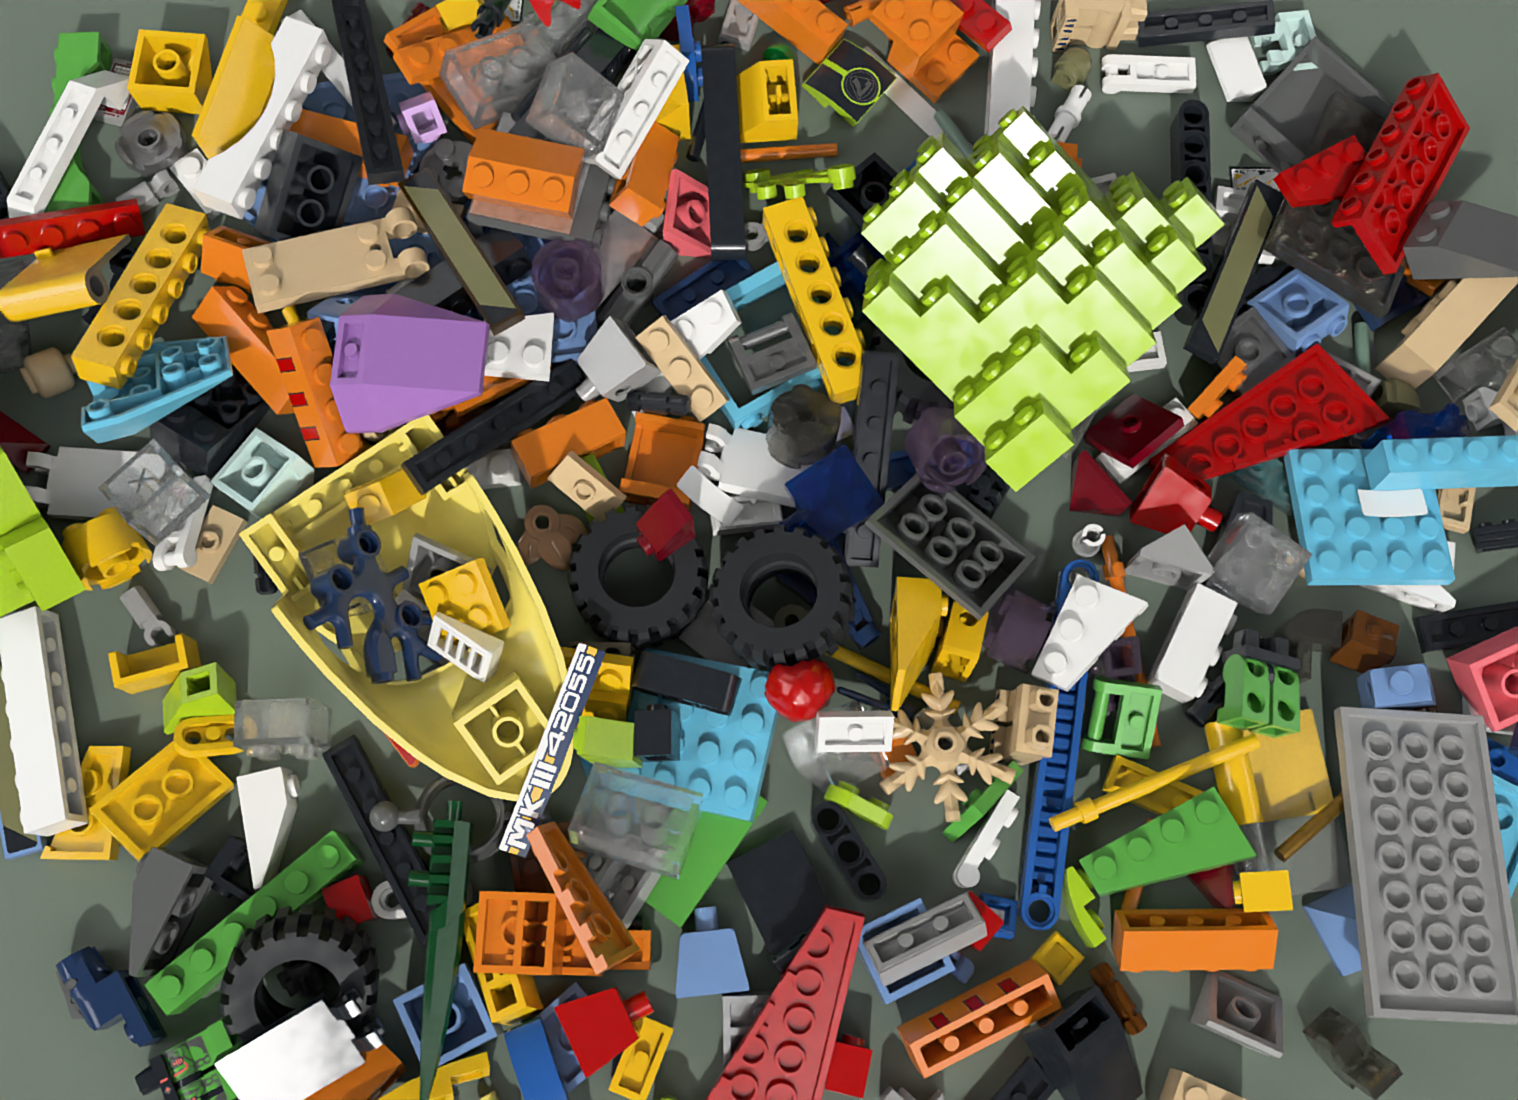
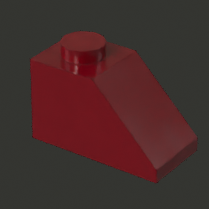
M672 488L665 491L636 523L639 536L635 539L647 556L653 553L659 562L695 538L693 516Z

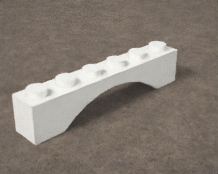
M288 16L284 18L271 42L275 58V80L272 95L264 113L256 125L239 142L226 151L208 159L193 187V191L204 206L241 220L247 209L254 205L259 186L263 180L268 178L271 172L272 162L276 156L283 129L289 131L293 122L300 118L302 105L308 94L314 91L317 77L323 65H327L330 61L332 54L331 45L323 29Z

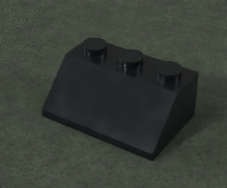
M283 129L254 230L282 241L342 227L363 157Z
M875 152L855 167L856 179L853 180V187L834 190L832 186L826 192V195L861 228L865 222L862 219L865 213L874 204L879 203L882 206L889 199V191L892 188L890 183L898 174Z

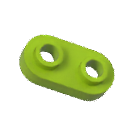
M839 781L837 786L829 785L824 796L826 801L838 804L844 811L871 825L888 830L894 817L888 812L890 808L888 804L873 797H869L868 801L859 797L860 790L843 781Z

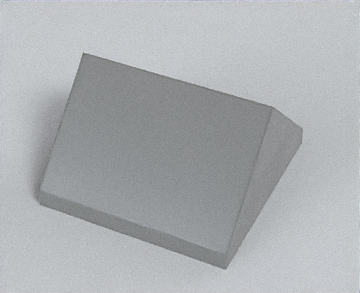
M1185 524L1141 548L1124 565L1125 572L1128 575L1187 591L1197 583H1203L1213 573L1212 565Z
M416 533L412 539L406 568L409 572V578L404 581L402 590L404 589L411 595L424 600L418 585L419 583L476 559Z
M1208 971L1190 1023L1259 1054L1280 1058L1283 1055L1282 998L1223 971Z

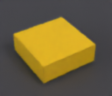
M1053 931L1029 959L1036 962L1048 973L1050 979L1057 986H1060L1085 957L1059 932Z

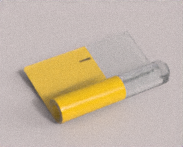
M1312 709L1300 710V732L1278 738L1254 733L1259 739V748L1213 766L1218 793L1257 855L1255 859L1234 863L1238 881H1240V872L1288 870L1291 895L1352 886L1351 870L1338 817L1286 862L1279 860L1274 853L1277 847L1333 800ZM1217 721L1205 724L1204 726L1209 751L1253 734L1248 729L1233 728L1218 724Z

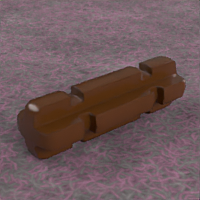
M1102 962L1094 966L1089 971V975L1096 985L1101 986V992L1118 1017L1122 1018L1121 1024L1126 1032L1133 1036L1143 1031L1147 1027V1022L1140 1012L1134 1010L1136 1005L1120 981L1113 978L1115 974L1109 964Z

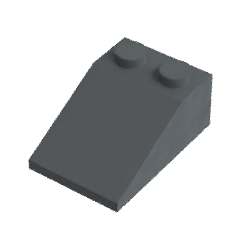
M1464 200L1429 202L1402 247L1413 280L1518 277V217Z
M152 847L150 852L142 856L136 867L138 875L133 882L129 975L133 977H153L173 961L213 883L212 880L204 876V873L210 866L209 864L181 851Z

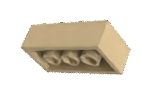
M1518 277L1449 279L1443 285V289L1422 308L1417 317L1415 316L1402 329L1401 333L1405 337L1375 370L1386 379L1394 378L1401 380L1416 389L1439 370L1518 284Z

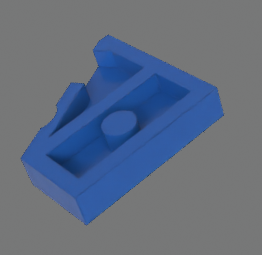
M675 6L681 54L689 60L684 70L688 102L699 101L698 87H703L702 66H696V62H702L700 41H693L689 6Z

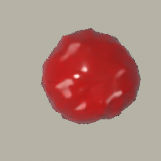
M816 659L809 661L801 660L794 666L776 664L768 674L764 695L777 713L787 720L794 722L810 721L816 717L817 711H821L830 704L836 684L831 668L824 661Z

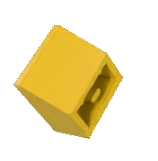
M793 59L759 61L736 75L740 143L797 140L798 110Z

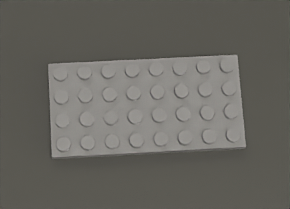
M1338 707L1334 710L1367 1017L1518 1025V947L1484 716Z

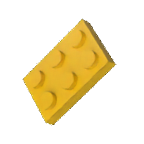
M172 741L90 807L89 811L139 862L145 853L150 852L152 847L164 848L233 790L234 783L207 757L189 758L179 754Z

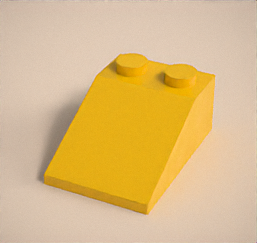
M897 577L890 614L891 711L899 710L933 653L936 637L942 638L943 616H947L948 594H942V589L928 578Z

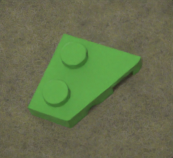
M1014 760L1007 765V767L1017 771L1011 784L992 775V784L989 785L982 780L986 787L982 791L975 788L967 796V802L961 803L965 807L960 813L961 820L951 822L942 832L951 843L956 841L981 819L1022 774L1024 770Z

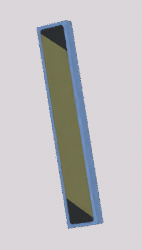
M0 655V834L4 857L7 860H13L43 851L45 846L48 845L46 836L25 834L20 821L21 806L19 791L15 784L16 768L14 754L10 747L11 730L5 709L7 700L5 685L1 678L2 662Z

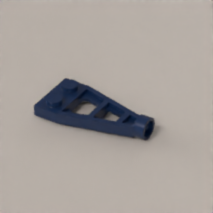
M807 511L786 526L787 531L793 532L795 527L807 529L809 538L817 533L826 539L828 547L834 546L839 552L842 563L846 564L855 600H853L855 607L854 620L848 622L850 627L848 635L861 651L875 642L883 632L872 619L835 535L816 512ZM786 573L775 576L779 582L811 607L814 606L817 599L815 585L809 583L798 574ZM860 623H865L866 626L857 632L856 626Z

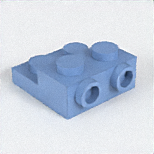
M1299 266L1249 300L1246 311L1254 307L1294 356L1297 357L1318 343L1320 345L1321 339L1328 334L1333 337L1338 336L1347 326L1350 304Z

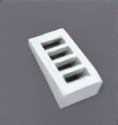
M437 612L434 615L427 646L475 679L486 683L497 672L505 642ZM442 629L448 632L446 641L440 639ZM454 637L459 640L458 646L453 644ZM466 645L470 647V652L465 650Z

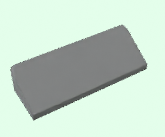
M965 892L864 941L863 945L882 985L887 986L985 938L987 930L985 921L969 894Z

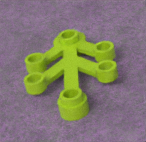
M852 163L839 164L819 171L802 169L773 176L770 174V168L753 169L743 173L742 187L749 188L750 193H757L758 200L777 197L776 185L784 187L786 199L805 196V184L832 183L834 190L847 189L854 186L853 180L856 179L855 165Z

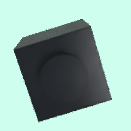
M650 704L647 705V710L635 711L634 756L643 762L680 761V716L672 709H669L668 705Z

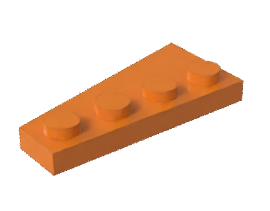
M434 6L388 32L384 42L394 53L395 49L446 35L450 31H445L440 21L441 15L437 7ZM470 67L419 82L427 92H431L435 102L472 145L480 128L496 130L499 120L481 87L476 86L470 76Z
M555 821L537 826L526 836L532 846V851L538 858L596 976L639 951V946Z

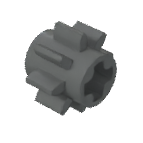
M293 960L282 963L284 971L276 975L282 988L287 989L290 997L296 994L300 997H309L317 993L325 984L322 975L329 972V970L312 961Z

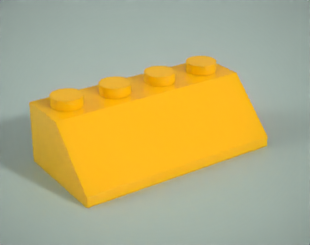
M239 15L236 17L192 133L193 138L208 159L232 147L256 125L264 113L273 91L275 58L271 42L275 36Z

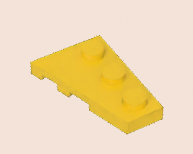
M88 747L81 763V773L89 823L55 834L51 845L45 846L40 859L118 861L120 843L90 813L89 808L128 777L131 756L130 747Z

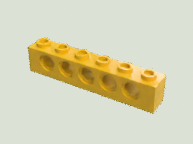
M803 197L793 198L763 208V227L811 352L817 362V367L831 404L836 406L857 399L862 350L866 348L865 340L860 328L855 329L851 318H853L851 303L847 297L842 298L839 290L841 279L837 268H831L827 257H829L828 245L823 236L818 237L815 229L818 226L817 218L813 208H807ZM797 235L803 237L805 240L801 242H794L789 238ZM810 265L815 267L817 270L808 273L803 271L801 268L803 266ZM821 295L825 296L829 301L821 304L815 302L812 298ZM828 326H835L839 328L841 332L839 334L832 335L827 333L824 329ZM840 357H848L853 361V364L842 366L836 360Z
M166 203L112 289L108 299L102 305L71 355L80 379L122 390L128 378L134 376L138 361L143 352L150 349L154 334L159 325L166 322L172 303L175 299L180 298L185 281L197 269L198 261L202 254L203 234L211 231L205 213Z

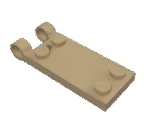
M398 207L389 211L385 218L242 249L258 314L396 281L418 278L430 269L424 250L417 247L407 248L400 252L398 258H393L388 241L392 239H406L416 233L417 225L413 212L409 208Z

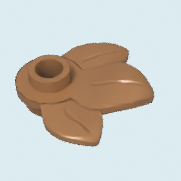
M536 505L525 515L524 527L526 531L518 542V552L526 566L542 558L549 566L557 570L566 571L569 567L568 561L572 552L571 544L575 543L580 533L587 535L588 532L583 523L574 515L558 514L548 505ZM542 515L548 518L549 525L547 528L539 529L536 526L535 520L538 516Z

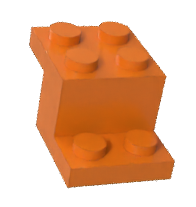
M883 0L870 14L869 20L893 40L887 62L934 104L977 62L980 56L956 34L964 12L950 0Z
M479 892L473 972L596 976L555 893Z

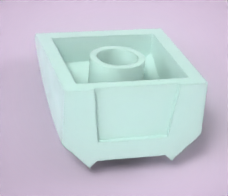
M255 428L210 483L259 519H262L312 487L314 469L299 455L258 428Z

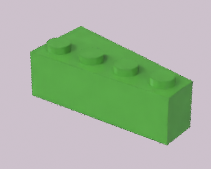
M1212 787L1081 858L1079 862L1098 895L1102 897L1233 863L1252 860L1257 855L1215 787Z

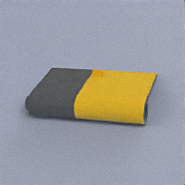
M129 234L53 251L51 248L34 251L35 255L0 262V325L105 303L108 299L109 291L100 268L131 241Z

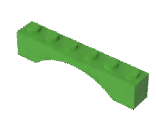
M100 32L59 33L58 47L54 49L57 67L56 76L52 78V88L55 96L54 106L50 108V116L69 80L103 70L110 71L112 49ZM81 142L44 210L45 212L103 204V197L95 189L85 171L81 157Z
M330 831L150 979L144 986L167 1016L184 1013L211 991L223 978L233 948L238 945L241 935L247 928L254 929L256 921L266 914L271 915L273 919L276 918L277 911L280 908L291 906L292 912L300 911L302 904L312 903L323 895L322 889L343 881L366 862L365 858L344 832Z

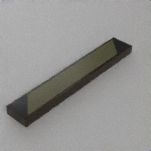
M427 167L406 178L403 182H399L398 186L483 320L490 325L492 334L496 336L525 320L523 311L429 168Z

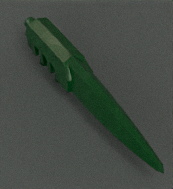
M448 800L446 819H434L433 831L413 830L412 846L431 847V855L429 858V871L409 870L408 886L428 887L425 903L426 905L436 906L429 913L421 1018L419 1100H429L445 1041L459 968L473 823L461 821L463 801Z

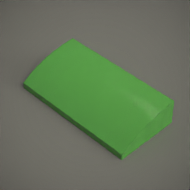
M598 0L587 19L617 41L638 51L645 39H657L676 16L675 6H683L688 0Z
M759 795L753 822L676 806L646 848L669 864L645 902L682 928L764 811L768 801Z

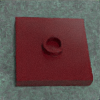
M1133 393L1082 435L1086 444L1133 469L1183 428L1184 422L1181 416Z

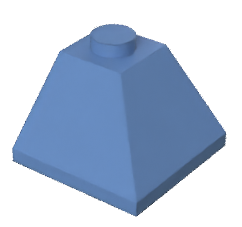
M1351 881L1302 906L1340 976H1346L1362 970Z

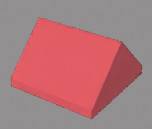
M675 168L671 170L663 226V241L669 244L678 255L712 259L708 187Z

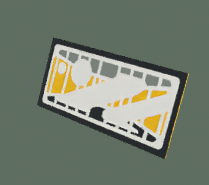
M1229 167L1230 185L1233 189L1248 191L1250 184L1258 179L1281 192L1273 180L1278 173L1271 167Z

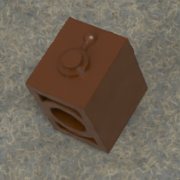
M1356 610L1335 631L1329 661L1362 674L1368 670L1379 669L1384 664H1390L1397 652L1396 643L1400 625L1364 611Z

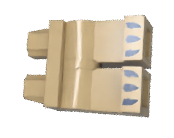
M1059 0L1049 24L1052 53H1064L1068 45L1085 44L1090 48L1096 49L1106 45V50H1116L1120 40H1135L1139 29L1138 21H1144L1147 16V1Z
M1024 683L1017 686L1015 690H996L995 701L998 699L1003 700L1008 707V711L992 722L1009 726H999L998 730L991 731L989 754H1002L1003 758L1000 762L1010 763L1014 760L1018 765L1022 766L1041 760L1043 757L1051 758L1059 690Z

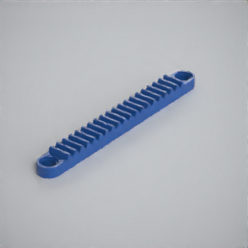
M1084 559L1074 560L1061 570L1055 600L1056 608L1053 615L1054 624L1073 586L1069 578L1073 569H1082L1088 574L1089 579L1099 582V572L1091 562ZM1088 671L1068 692L1051 684H1045L1046 688L1059 690L1054 743L1051 758L1043 757L1041 760L1035 761L1036 769L1033 774L1034 785L1031 790L1032 800L1029 806L1030 815L1028 818L1018 905L1019 916L1022 922L1038 931L1051 928L1057 922L1060 911L1069 827L1054 832L1049 823V818L1072 809ZM1035 900H1043L1047 903L1049 913L1042 921H1033L1029 916V906Z

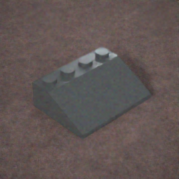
M925 465L865 522L869 529L978 620L1000 600L1035 558L1032 553Z

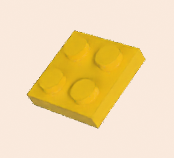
M483 557L418 584L432 619H434V615L437 612H440L489 635L511 626ZM444 629L441 630L440 639L446 641L448 632ZM454 637L453 644L458 646L459 640Z

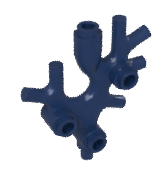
M364 508L350 509L351 527L347 528L348 536L340 540L337 547V555L342 562L354 565L353 570L346 565L337 564L314 575L310 584L311 593L315 598L325 603L319 609L304 616L303 623L307 629L313 630L326 622H330L335 629L337 648H352L354 646L349 620V605L354 598H364L371 604L374 611V619L367 630L363 646L366 676L371 678L372 684H383L395 680L394 674L397 673V665L391 640L393 637H396L401 644L406 681L420 680L422 677L419 656H424L436 662H439L443 657L427 646L428 642L422 639L417 631L421 625H432L433 619L429 610H421L412 601L396 603L393 597V590L397 584L409 578V572L404 566H400L387 573L380 569L375 557L381 550L380 538L372 530L371 525H366Z

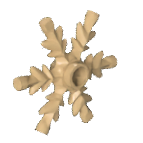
M931 673L928 675L931 694L923 692L921 696L932 709L924 712L934 719L933 726L927 730L921 729L917 717L912 724L902 709L897 711V718L894 717L892 739L906 737L904 745L917 741L922 748L921 753L918 757L906 754L905 757L909 762L889 764V767L896 772L879 784L887 795L891 794L903 783H905L906 790L910 792L915 784L917 775L919 774L924 781L926 767L934 766L941 773L933 783V785L941 784L934 798V803L939 804L944 801L946 822H955L961 820L958 800L963 802L968 800L966 794L956 784L964 782L962 778L954 774L957 765L962 763L968 764L972 776L977 769L983 780L989 785L992 784V775L1008 784H1011L1015 777L1016 770L998 764L1003 758L1002 754L983 755L985 748L972 752L967 747V741L970 736L984 738L979 731L998 730L999 726L992 721L1006 713L1008 707L1003 700L998 699L983 710L981 702H978L973 709L971 718L969 719L966 713H964L963 725L954 727L949 723L948 718L955 711V708L947 709L953 699L954 691L950 690L944 693L943 673ZM938 741H949L952 747L948 750H943L939 747Z

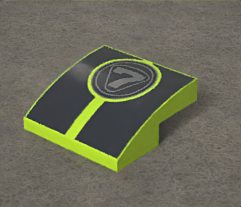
M843 39L801 86L824 108L830 105L854 127L897 77L872 55L854 43Z

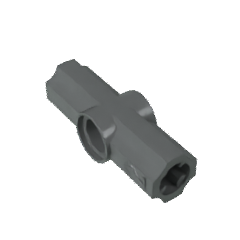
M653 239L636 264L623 273L621 285L596 318L597 323L602 326L606 319L612 316L630 326L642 308L647 307L652 302L654 291L678 259V253L661 239ZM636 284H641L645 286V288L639 292H634L630 290V288Z

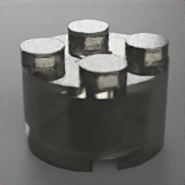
M804 384L795 385L792 390L779 395L771 406L766 431L770 455L780 464L792 469H800L801 465H812V469L826 464L831 459L835 449L841 424V406L836 402H832L824 394L813 391Z

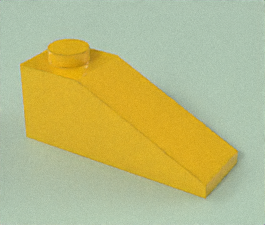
M479 903L466 908L463 930L473 964ZM476 973L492 1023L510 1026L544 1010L533 975Z

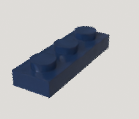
M746 259L711 261L652 299V306L660 317L666 315L671 321L720 290L725 291L754 275L755 270Z

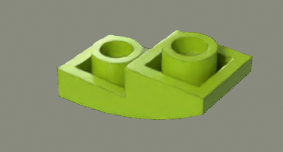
M1068 866L1064 869L1062 886L1064 904L1070 920L1086 948H1095L1107 938L1101 931L1104 925L1092 909L1086 911L1084 908L1086 904L1096 898L1090 891L1093 888V884L1080 868L1075 870L1073 866Z

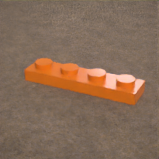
M506 16L502 24L494 29L492 36L487 40L476 38L474 35L478 28L472 32L471 27L395 49L393 59L408 83L413 85L521 51L525 42L509 17Z

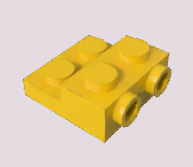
M560 646L568 672L576 649ZM605 653L581 716L628 721L631 706L632 688L630 685L633 677L634 657Z

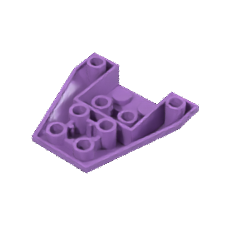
M397 294L363 295L339 316L330 387L345 431L348 433H381L482 395L490 325L487 322Z

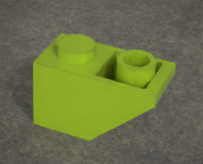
M217 662L187 670L178 675L163 699L164 732L167 735L174 733L176 726L187 718L238 713L236 682Z
M579 716L578 728L574 729L573 746L577 751V755L599 769L643 768V761L634 756V723L591 716Z

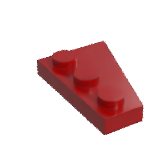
M1353 135L1280 172L1273 180L1291 208L1328 204L1332 200L1344 198L1367 153L1356 136Z

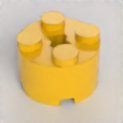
M117 507L107 508L100 512L96 518L83 524H72L62 532L64 540L61 548L86 590H92L90 585L99 584L102 590L120 585L141 572L138 565L144 559H146L148 564L152 559V552L131 516L121 513Z

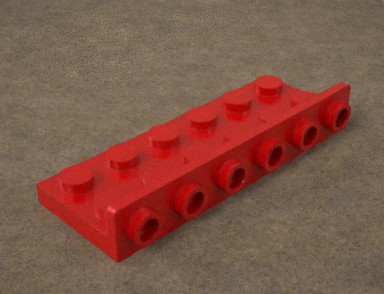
M1439 73L1416 76L1405 83L1331 220L1334 228L1353 226L1355 233L1360 237L1383 275L1397 272L1405 256L1402 247L1428 203L1433 202L1470 130L1469 125Z

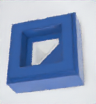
M982 892L979 899L1004 921V924L994 937L1012 941L1015 936L1018 901Z

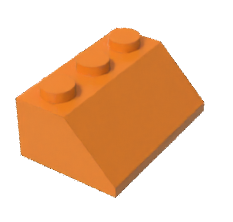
M480 128L468 156L462 192L469 199L573 219L585 149Z

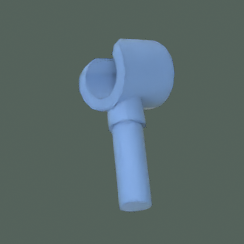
M956 951L949 955L955 961L954 967L956 969L950 973L965 984L974 973V965L959 951Z

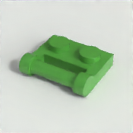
M1094 676L1092 688L1095 690L1088 733L1083 735L1081 747L1090 752L1149 760L1163 691L1160 685L1115 680L1107 676ZM1110 694L1120 695L1112 739L1102 738Z

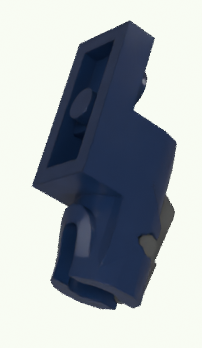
M90 946L69 955L56 965L57 977L71 1018L85 1019L87 1025L94 1031L108 1029L124 1019L126 1022L124 1024V1031L127 1037L134 1044H138L139 1047L154 1045L167 1037L137 978L129 975V970H117L109 974L112 969L99 955L95 946L92 948Z

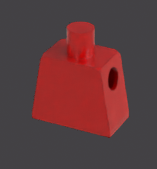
M1164 453L1130 505V522L1165 534L1184 524L1190 532L1196 524L1213 532L1220 524L1223 513L1209 507L1212 500L1211 487L1178 461Z
M618 986L554 1007L585 1078L594 1074L637 1041L641 1035L635 1022L655 1012L645 990L624 1000Z

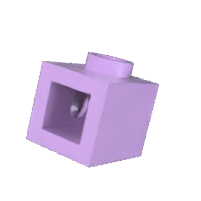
M430 91L398 103L402 113L396 115L404 135L411 133L415 144L433 142L439 139L441 134L447 132Z

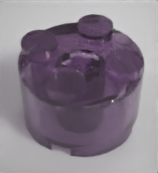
M557 239L545 244L536 253L532 262L531 277L538 301L543 309L548 313H554V317L570 323L589 315L599 306L605 295V283L599 257L593 248L580 240L574 239L575 242Z
M930 407L924 410L921 418L909 430L904 443V448L925 487L935 492L949 493L956 491L954 486L966 482L967 486L980 477L987 465L985 462L984 446L954 417V409L951 408L939 409L938 407Z
M1015 590L1013 595L1005 593L996 612L1002 615L997 628L990 626L982 642V647L987 649L985 656L1027 674L1030 668L1025 666L1024 663L1027 658L1035 661L1052 624L1045 620L1047 613L1055 615L1057 608L1018 590Z

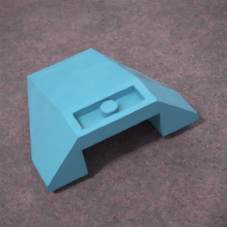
M227 336L152 343L150 349L143 352L138 361L136 373L133 377L128 378L122 390L87 381L93 394V402L85 407H81V428L83 432L98 444L134 435L233 376Z

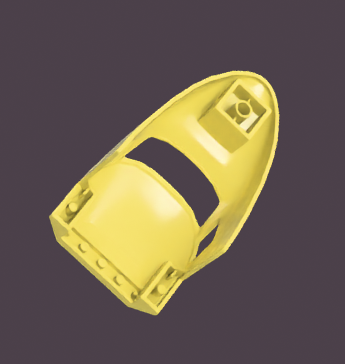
M427 415L410 421L326 478L245 529L239 535L283 594L272 606V613L322 673L374 725L413 757L442 776L486 796L517 801L567 675V669L545 605L514 542L478 482L466 468L425 493L426 499L393 516L370 525L381 541V550L375 557L380 569L385 573L400 566L407 568L412 539L416 533L474 559L483 557L486 565L492 570L490 573L491 577L496 566H499L510 595L504 609L511 626L491 634V636L505 643L497 672L486 683L475 679L449 661L445 665L421 675L422 679L407 682L406 679L383 684H372L371 678L366 676L363 646L367 630L374 619V611L371 604L361 597L354 598L349 605V620L354 647L341 649L349 665L328 649L317 631L337 644L335 629L330 622H326L313 630L307 629L303 623L304 616L319 609L325 603L315 598L311 593L310 584L314 575L337 564L346 565L353 570L354 565L342 562L337 555L338 544L342 538L348 536L347 528L351 527L350 508L344 497V491L402 469L400 465L404 461L442 439L444 436L431 417ZM494 526L496 527V529H497V531H498V533H499V536H500V538H501V540H502V543H503V545H504V547H505V550L503 549V547L501 546V544H500L499 541L497 540L496 533H495V530H494ZM404 581L395 586L393 590L394 600L402 592ZM417 598L424 605H426V602L424 600ZM393 637L391 642L394 652L402 650L398 638ZM573 738L551 793L561 785L567 775L574 748Z

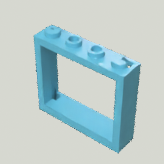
M775 262L725 291L728 292L736 311L739 312L784 287L786 284L778 263ZM816 296L812 298L815 302L820 303ZM828 326L824 329L832 335L840 333L835 326ZM706 356L700 360L730 399L719 409L733 431L734 428L746 430L750 427H757L765 416L772 412L775 414L784 412L792 405L793 400L802 395L809 397L821 389V384H823L817 367L815 370L784 382L738 408ZM840 357L836 360L842 366L853 364V361L848 357Z

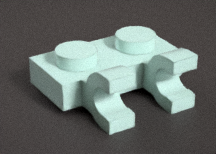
M1309 10L1278 13L1275 17L1274 34L1250 36L1253 48L1269 45L1276 40L1280 44L1281 50H1268L1266 53L1268 61H1260L1259 67L1263 76L1275 74L1282 69H1286L1308 43L1316 37ZM1312 62L1300 63L1293 70L1314 69L1318 67Z

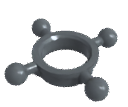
M444 776L438 777L424 789L415 809H399L392 802L381 801L371 809L369 815L370 823L376 830L382 832L390 831L398 824H414L415 830L431 831L428 824V811L432 801L446 788L461 784ZM489 797L496 812L495 826L485 841L471 848L469 865L489 857L500 846L513 813L512 810L508 809L505 799ZM547 806L539 825L552 822V813ZM423 847L431 855V847ZM468 882L466 907L472 902L474 897V889L470 882Z

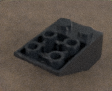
M233 364V376L150 425L152 445L201 476L206 475L208 478L226 464L270 409V406Z
M1097 985L1072 993L1061 1002L1062 1008L1043 1017L1022 1034L1025 1042L1064 1100H1136L1143 1094L1120 1018Z

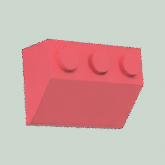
M1518 626L1446 658L1459 692L1478 715L1484 716V722L1491 731L1496 732L1518 722Z

